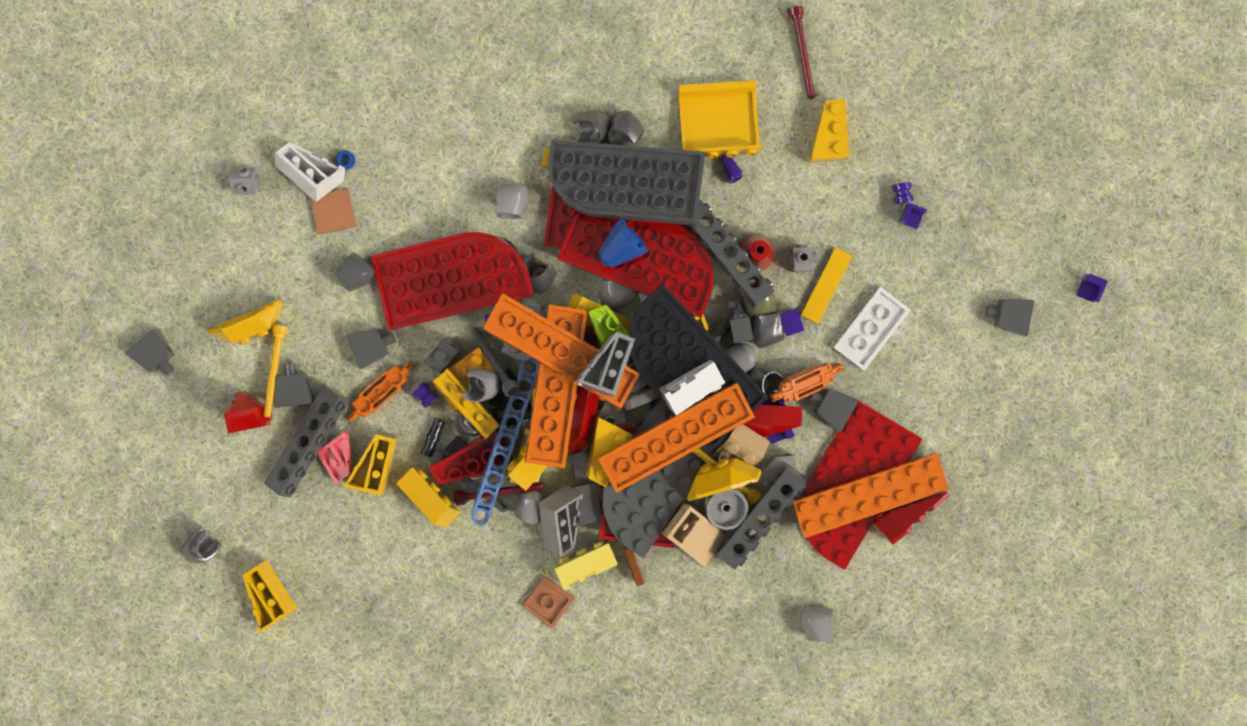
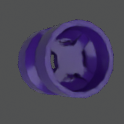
M911 182L892 185V191L896 193L894 198L895 205L914 201L913 195L909 192L912 188Z
M423 382L413 392L412 396L415 399L422 400L421 405L427 408L431 401L436 399L439 394L435 391H430L429 385Z

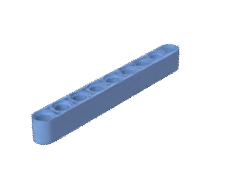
M524 359L520 365L515 381L519 386L521 381L526 380L529 387L525 391L519 389L516 395L509 397L471 510V518L477 525H485L490 518L537 379L539 363L535 359ZM528 362H533L535 369L529 373L525 370V365ZM515 399L522 400L523 404L520 409L513 408L512 404ZM513 417L516 419V425L509 428L506 425V421ZM503 436L510 438V443L507 446L500 445V439ZM502 455L504 457L503 463L495 464L494 457ZM492 473L498 476L495 483L487 481V477ZM485 492L491 493V499L487 502L481 500V496ZM476 512H485V517L482 520L475 519Z

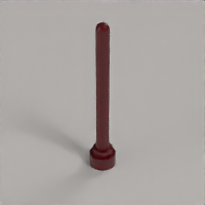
M803 6L792 7L788 9V15L794 21L807 97L814 99L815 92L801 21L804 10Z
M542 482L532 483L526 491L520 485L499 488L497 496L541 490L544 484ZM464 490L454 491L456 506L465 505L469 500H475L478 491L470 493ZM485 492L481 498L491 497V493Z

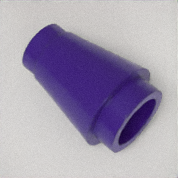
M723 155L719 158L725 180L729 184L743 178V171L732 157Z

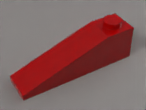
M583 387L574 403L568 450L571 452L583 451L587 447L588 440L592 434L599 401L597 395Z
M245 391L236 392V398L232 399V405H229L224 413L228 434L271 425L270 421L273 420L272 412L270 417H264V404Z
M759 405L753 411L755 418L744 423L745 426L764 438L802 426V407Z
M499 428L486 439L481 436L430 466L429 469L437 483L443 484L483 476ZM503 436L500 439V445L507 446L508 443ZM512 453L508 465L514 460ZM502 455L494 457L495 464L503 463L504 457Z
M943 491L878 513L874 517L873 524L882 536L894 545L913 529L911 527L913 523L915 524L925 519V512L936 509L950 494Z

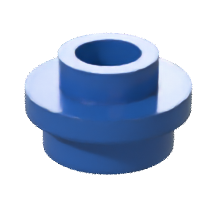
M341 151L336 156V164L338 167L340 165L345 170H349L355 165V156L350 151ZM344 157L349 158L347 164H344L342 161Z

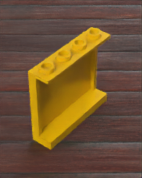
M756 80L679 85L682 150L705 152V156L708 159L718 158L721 155L736 157L738 154L755 156L757 153H760Z

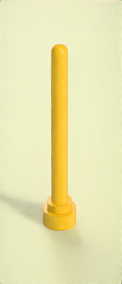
M273 325L272 327L275 340L264 404V417L271 416L282 339H285L288 333V327Z
M700 448L692 451L706 464L710 463L712 465L717 463ZM746 485L737 488L744 494L746 501L751 505L755 504L761 496V493L755 488H748Z

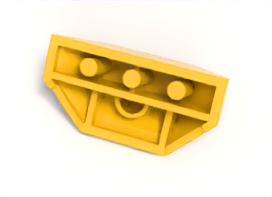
M282 300L271 302L206 329L207 333L231 343H240V346L251 342L250 338L257 336L261 338L269 334L268 331L275 325L283 302Z
M724 458L712 465L710 463L704 464L700 467L687 496V501L758 482L762 472L760 469L737 458L729 460Z

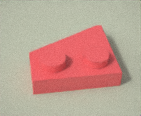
M343 432L320 448L317 453L335 484H339L353 472L348 432Z

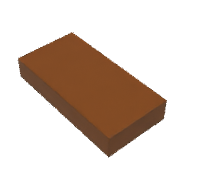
M626 547L625 554L636 586L643 585L645 580L636 554Z

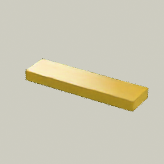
M837 247L834 248L800 316L816 324L819 323L853 255Z
M448 369L433 380L432 383L484 439L500 426L479 402H470L461 396V394L467 392V389Z

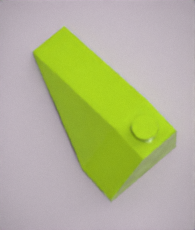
M607 305L588 312L599 348L615 332L629 336V332ZM629 355L626 366L638 372L632 362L631 355Z

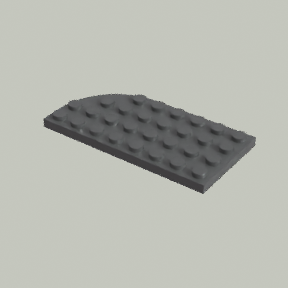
M551 140L548 171L552 186L560 199L577 212L601 218H622L624 220L697 225L705 152Z
M660 396L632 438L675 415ZM703 445L700 449L711 457L718 445L712 451L706 445ZM691 452L617 493L609 481L607 487L603 486L602 510L610 531L624 546L644 558L690 490L700 467L706 463Z

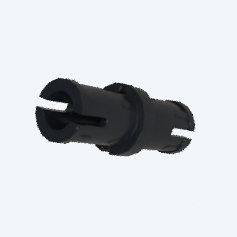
M434 417L429 433H426L425 437L427 438L420 452L421 454L432 457L437 442H440L441 438L439 437L446 423L445 421Z

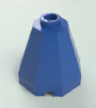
M622 218L614 225L599 250V260L605 267L608 265L612 268L643 256L649 251L642 239L631 227L628 228L626 226L628 223Z

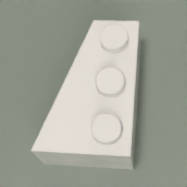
M291 142L275 152V166L315 202L344 180V167L340 165L337 167L329 163L325 158L320 159L312 155V152Z
M708 360L660 387L659 390L671 411L678 415L709 393L719 390L725 381L712 360Z

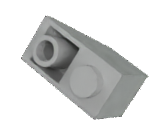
M795 455L773 456L761 470L762 473L758 482H761L762 485L770 484L786 463L796 469Z

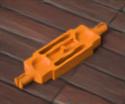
M409 361L402 368L394 366L389 371L386 370L358 395V398L352 403L354 410L346 416L347 419L352 422L359 415L366 418L371 412L377 411L403 388L402 385L409 380L407 373L415 366ZM386 375V379L383 382L376 385L367 396H364V393L367 390H369L375 383H377L383 376ZM394 387L397 388L396 391H394L380 405H378L376 408L374 407V405L383 397H385L388 394V392H390Z
M825 362L787 377L785 381L778 383L779 391L769 395L771 397L770 400L775 402L782 399L783 402L787 403L791 400L798 401L827 387L826 384L833 382L834 374L843 371V366L839 363L831 367L830 364Z

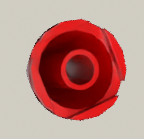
M748 235L738 245L747 251L749 260L753 264L756 263L761 271L767 269L774 260V246L764 235ZM757 248L761 250V254L757 252Z

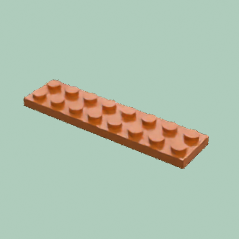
M503 293L482 328L573 382L599 350ZM626 366L616 395L613 397L602 395L587 388L585 389L621 409L640 374Z
M551 304L547 306V320L584 340L588 311ZM540 362L525 463L565 468L577 385Z
M734 382L690 406L678 415L668 418L597 458L617 493L755 418L738 383Z
M935 452L795 499L792 504L802 536L807 538L949 490L939 455Z

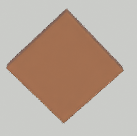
M349 189L329 192L317 202L311 198L318 234L356 227Z
M544 575L522 604V607L553 629L575 597Z

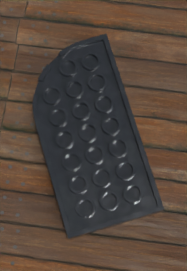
M662 283L638 307L629 330V337L635 339L630 352L631 359L640 376L665 403L666 401L659 388L708 360H712L715 363L725 383L721 385L722 387L719 390L709 393L703 399L734 382L738 383L752 412L768 398L760 387ZM733 430L705 445L712 451Z

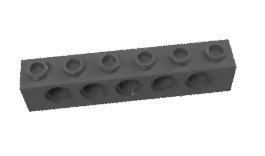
M700 200L697 225L686 226L702 243L710 256L754 309L775 291L773 289L774 286L768 278L765 279L762 276L759 266L749 260L747 251L736 244L737 240L732 233L728 234L724 229L725 225L721 219L715 218L711 207ZM705 219L709 222V226L704 227L699 221ZM712 235H719L721 237V241H714L712 239ZM724 250H731L733 252V256H726L724 254ZM736 265H743L746 271L739 272ZM749 280H755L758 283V287H751Z
M322 386L264 482L267 487L279 496L291 498L296 492L300 481L306 475L311 463L316 459L320 448L326 442L329 433L336 426L337 420L346 409L350 399L331 387Z
M786 463L761 494L759 500L748 510L744 522L734 528L718 548L717 557L734 570L738 566H742L747 560V554L750 551L753 552L759 545V539L762 536H767L772 523L779 521L784 508H789L794 502L793 497L797 492L801 493L806 487L805 476ZM789 485L791 489L789 491H782L781 487ZM771 500H778L779 504L771 506L769 502ZM764 514L767 516V519L761 521L757 517ZM748 529H753L756 533L753 535L746 534V531ZM736 544H742L744 548L738 550L734 548V546Z

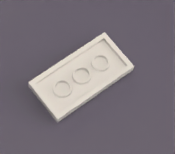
M879 287L833 348L861 370L865 371L911 309L882 287Z

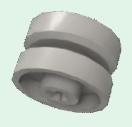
M639 376L623 407L625 411L631 410L652 401L659 395Z
M737 488L706 496L702 499L703 509L707 517L719 529H734L740 526L747 517L748 502Z

